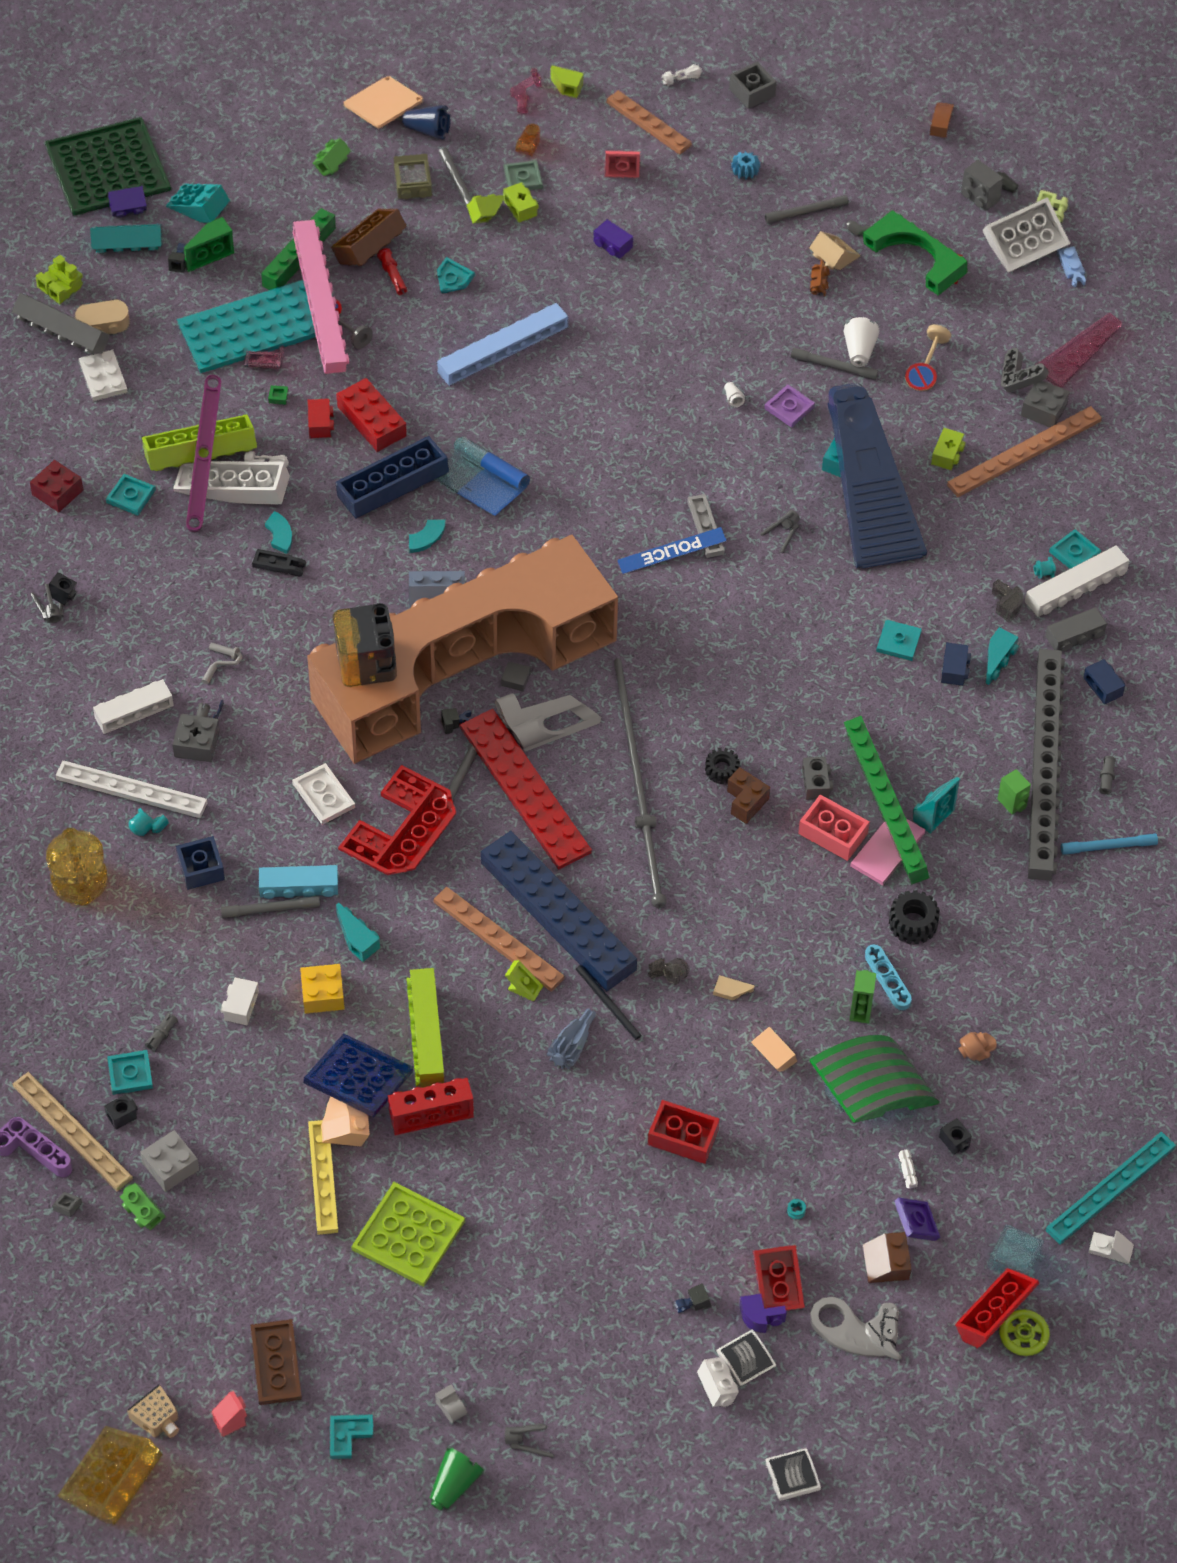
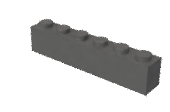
M19 293L12 309V313L18 315L17 319L24 322L29 320L31 321L30 325L38 329L42 326L45 328L44 332L51 335L56 333L58 334L57 338L66 342L69 339L72 341L71 345L78 348L83 346L85 347L84 351L92 355L95 352L102 354L110 337L109 334L22 293Z

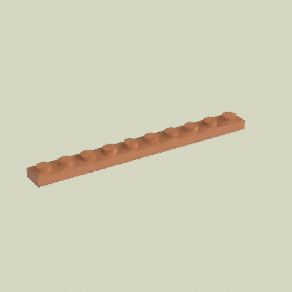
M1090 406L947 482V486L957 497H960L1101 422L1102 417Z

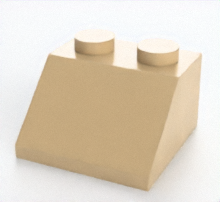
M820 231L809 248L814 252L813 255L819 260L823 259L826 262L825 265L832 270L834 268L841 270L860 257V254L838 236Z

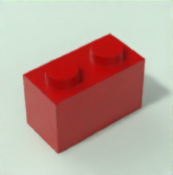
M329 399L308 400L309 438L331 437V431L334 430V420H330V417H334L333 406L329 405Z

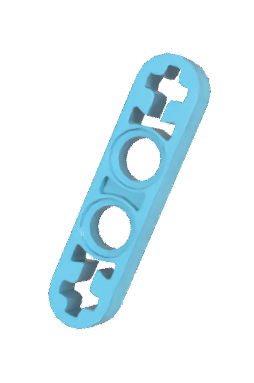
M869 945L865 951L867 963L872 971L876 973L878 981L896 1009L907 1010L911 1005L912 999L909 991L883 949L878 945ZM871 952H873L874 954L878 953L877 959L874 955H870ZM884 966L887 967L889 971L887 973H881L878 971V968ZM895 982L898 984V987L891 989L887 984ZM899 992H900V997H901L903 1000L906 999V1003H903L902 1001H899V995H898Z

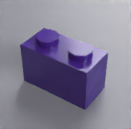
M142 186L108 192L112 216L121 218L129 213H134V215L142 214L146 210L147 205Z
M608 219L594 230L593 242L618 259L633 248V236Z

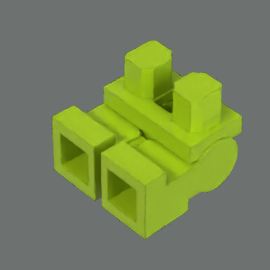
M61 255L53 259V264L48 267L49 270L44 274L40 272L36 275L37 287L45 294H49V297L58 304L63 303L71 294L81 289L83 284L81 280L83 274L77 270L75 265L67 263Z

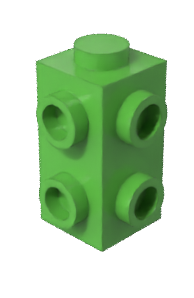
M341 138L328 141L325 144L326 148L316 155L317 158L313 164L323 176L334 174L339 169V164L344 163L348 159L347 155L351 150Z
M134 1183L128 1185L123 1190V1194L120 1196L124 1201L122 1206L127 1212H133L136 1216L134 1220L141 1228L146 1227L151 1230L166 1217L142 1186Z

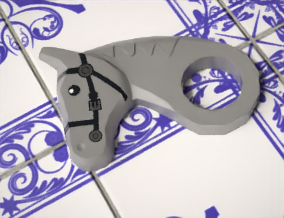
M826 1297L814 1304L810 1314L812 1328L830 1345L845 1352L861 1356H888L900 1360L902 1357L895 1350L899 1309L895 1304L883 1303L878 1315L866 1324L860 1321L851 1308L841 1299ZM826 1308H835L842 1313L844 1321L838 1327L831 1328L823 1325L818 1315Z

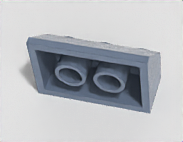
M409 571V609L421 598H429L430 600L443 594L454 583L465 584V571Z

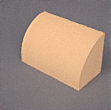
M770 1027L751 1041L777 1071H784L797 1062L795 1053Z

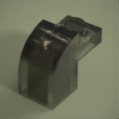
M999 579L993 583L991 593L999 599L995 613L1010 623L1020 614L1023 593L1018 586L1011 589L1006 583Z

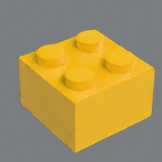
M340 964L300 968L305 1014L344 1010Z

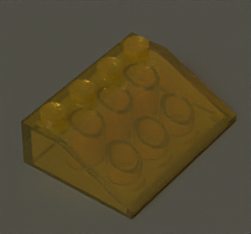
M105 1426L58 1494V1497L101 1521L115 1525L163 1454L151 1439Z

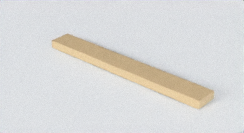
M29 1072L13 1083V1087L116 1191H119L133 1180L132 1175Z

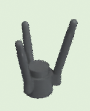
M789 510L780 520L769 526L760 535H765L779 524H782L787 529L792 528L780 550L783 553L795 530L799 527L800 516L796 511Z
M45 584L49 605L46 606L45 611L35 594L31 592V596L40 610L44 621L47 620L48 623L59 622L61 617H64L63 604L59 603V607L53 604L48 584Z
M543 1423L520 1427H505V1444H511V1449H520L542 1456L554 1457L552 1453L519 1444V1442H523V1432L546 1430L548 1427Z

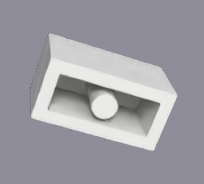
M234 978L233 984L228 986L227 1001H223L221 1007L225 1021L248 1025L259 993L258 982Z

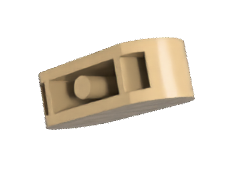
M120 300L82 305L75 313L76 319L107 334L123 332L130 323L128 307Z

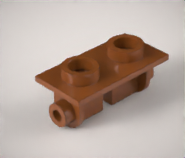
M822 259L820 265L815 264L812 267L810 291L813 295L822 292L826 296V290L829 288L827 277L830 275V271Z

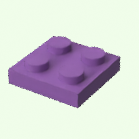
M786 385L765 404L764 409L792 428L815 408V402L790 385Z

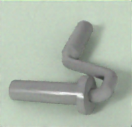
M211 642L209 645L210 650L229 655L235 661H215L201 680L202 683L208 685L218 665H238L242 659V654L238 647L232 649Z

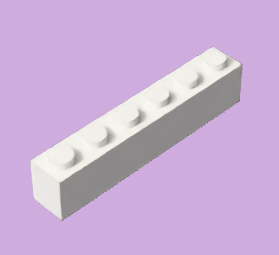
M1114 546L1028 590L1025 603L1037 617L1043 614L1047 615L1054 608L1062 607L1068 601L1078 599L1083 593L1091 592L1103 583H1109L1112 578L1124 575L1128 570L1129 559L1117 546Z

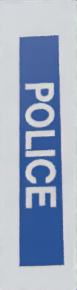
M721 527L618 559L617 561L622 574L725 542L726 538Z

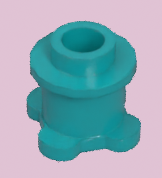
M1048 557V561L1043 562L1040 560L1036 561V565L1033 566L1035 576L1038 575L1039 579L1050 575L1051 579L1054 578L1056 566L1053 558Z

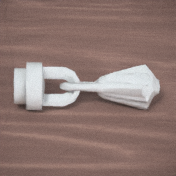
M693 64L687 69L676 72L675 75L668 71L662 75V81L665 85L669 86L674 83L673 79H698L702 69L698 65Z
M249 451V453H245L244 462H264L265 459H269V462H284L286 467L289 465L285 455L256 456L255 451Z

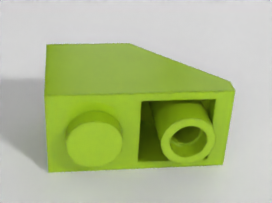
M551 66V80L562 95L578 98L584 83V73Z
M490 194L485 197L481 195L474 196L467 204L472 223H485L494 217L504 196Z

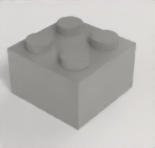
M175 1130L140 1152L142 1164L165 1192L199 1170L197 1157Z

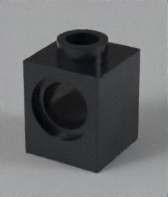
M57 572L49 583L52 599L63 605H66L69 600L72 601L77 593L75 590L77 582Z
M126 1094L104 1105L106 1116L115 1130L137 1119V1105L133 1099L129 1100Z
M956 1118L941 1127L939 1138L955 1155L958 1152H965L970 1147L972 1135Z

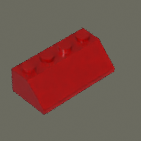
M1007 1268L955 1324L962 1341L979 1348L1040 1284L1039 1281Z

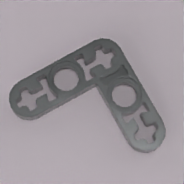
M1014 347L1005 354L1001 386L1007 392H1013L1045 380L1049 370L1041 363L1021 370L1023 354Z

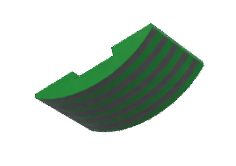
M869 1035L854 1038L828 1048L809 1060L853 1123L882 1117L886 1111L908 1107L911 1111L940 1103L897 1042L889 1036Z

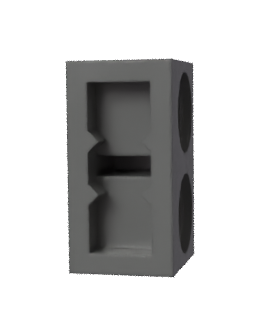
M826 757L803 758L802 773L806 800L817 799L819 795L829 798L830 791H833V782L828 777V775H831L830 764L826 762Z

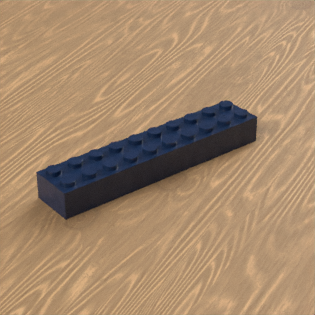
M511 830L481 851V864L587 970L606 992L637 971V958Z

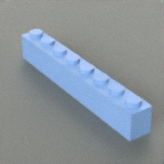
M557 303L547 306L537 313H533L494 334L488 335L463 349L457 350L453 354L441 358L437 361L438 373L448 385L456 383L568 328V316Z

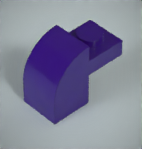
M761 1294L740 1297L741 1316L745 1325L751 1330L766 1333L768 1324L778 1326L786 1321L785 1306L764 1309Z

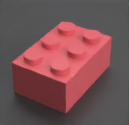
M819 795L800 820L798 834L848 861L868 835L870 821Z

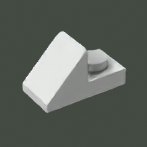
M1116 1231L1114 1237L1094 1232L1089 1253L1129 1264L1134 1244L1119 1231Z

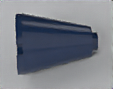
M446 105L407 110L402 115V123L406 128L443 140L446 138L444 137L445 132L449 133L451 115L447 114L446 109L449 110Z

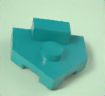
M446 257L437 269L441 294L465 289L475 277V272Z

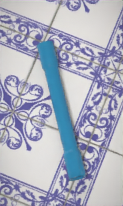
M1156 833L1126 838L1061 843L1060 847L1062 855L1094 850L1158 845V837Z

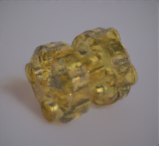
M67 828L50 842L46 851V861L51 872L50 880L54 893L63 901L82 906L88 905L92 900L99 897L108 883L103 845L99 839L87 831Z

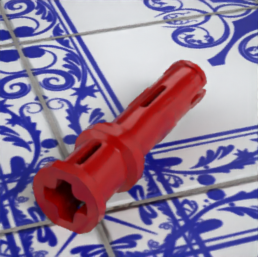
M389 248L381 249L377 257L382 262V268L389 274L397 294L403 295L402 290L404 293H407L408 289L397 270V262L392 257V251Z

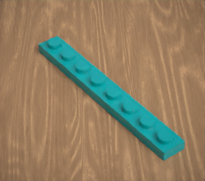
M1160 1132L1049 1224L1045 1231L1061 1245L1171 1153L1176 1145L1164 1133Z

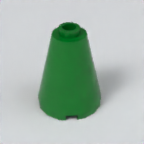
M448 1447L429 1497L432 1500L431 1505L440 1511L443 1508L448 1510L483 1474L484 1469L476 1462L473 1465V1462L466 1455Z

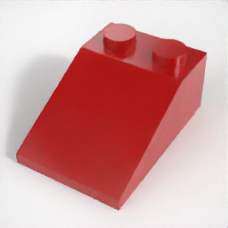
M796 1245L753 1250L758 1288L762 1296L764 1309L785 1306L786 1310L805 1308Z

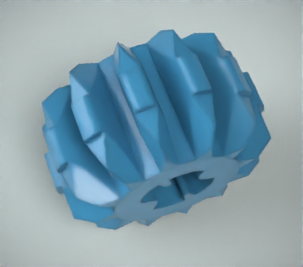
M739 152L738 155H734L731 168L734 175H738L739 179L742 176L745 179L748 177L753 179L754 175H758L760 160L757 155H753V152Z

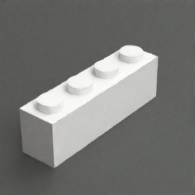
M162 679L152 682L145 687L137 688L125 695L117 696L110 701L100 703L93 707L95 719L103 734H106L174 705L172 694Z

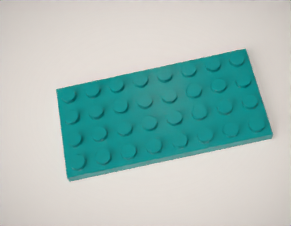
M303 280L177 319L178 326L200 374L316 337Z

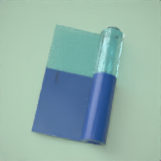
M464 436L454 442L455 454L448 459L449 472L435 479L494 516L523 492L530 482L529 475Z

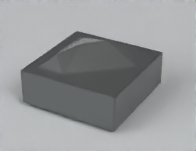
M64 1192L52 1205L53 1210L71 1217L82 1204V1200L77 1196Z

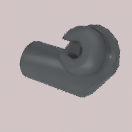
M850 220L847 222L846 227L855 236H860L871 225L861 226L857 222Z

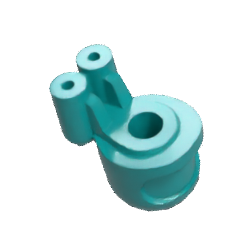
M139 808L137 810L138 813L128 823L129 829L133 834L144 836L151 829L154 834L160 833L169 824V820L164 815L152 819Z

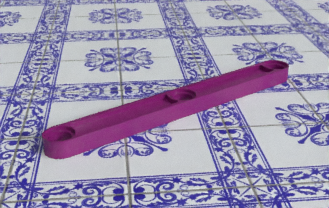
M214 374L207 376L204 384L186 527L191 532L199 531L203 525L221 389V379ZM215 379L218 382V386L211 388L208 385V381ZM200 449H207L209 455L203 458L199 456L198 452ZM197 519L200 524L198 527L193 528L189 525V521Z

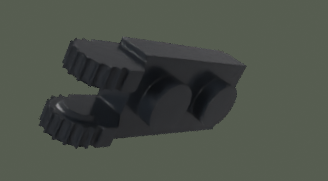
M257 549L252 567L285 574L289 573L292 576L301 577L304 572L301 568H304L307 562L292 555Z

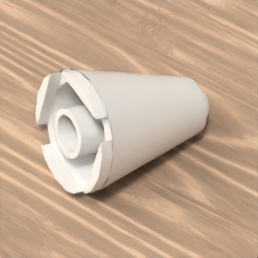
M853 318L850 320V323L845 324V340L851 363L856 367H863L868 364L879 336V327L877 323L870 322L868 318Z

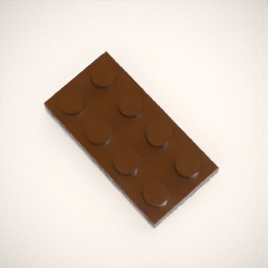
M293 1320L251 1324L259 1405L302 1400Z

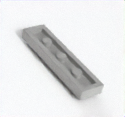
M706 495L688 497L687 502L698 534L716 529L717 527ZM722 543L703 548L706 558L724 555L725 551Z

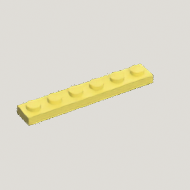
M322 1120L308 1121L318 1235L338 1233L331 1143H323Z

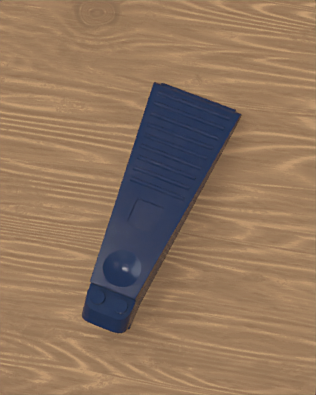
M859 383L832 387L828 394L829 402L827 404L833 424L855 567L863 569L927 556V549L872 397H869L866 389Z

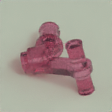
M536 68L530 70L531 77L510 88L511 97H515L518 101L517 112L519 114H526L528 112L529 96L526 94V89L534 84L537 88L542 87V78Z

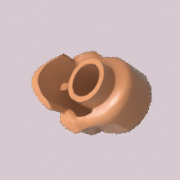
M970 1032L960 1039L961 1047L958 1049L964 1058L969 1057L973 1061H981L990 1057V1052L996 1049L997 1043L986 1032L983 1034L982 1032Z

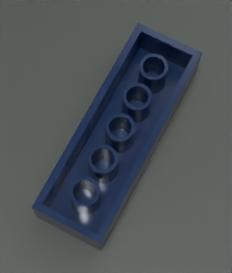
M427 436L336 481L337 497L357 519L448 473V457L431 437Z

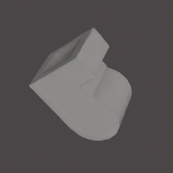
M452 1385L435 1394L436 1404L451 1423L467 1415V1410Z

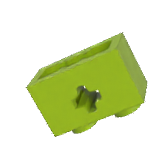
M522 182L503 189V200L519 223L537 216L538 202L532 198L530 190L525 188Z
M943 428L932 454L931 465L952 471L954 464L958 465L960 459L959 452H963L966 442L963 441L964 433Z

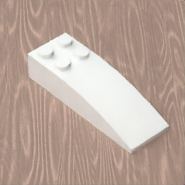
M211 461L206 498L244 504H282L290 475L284 462ZM189 462L180 466L173 488L175 492L190 495L194 463Z

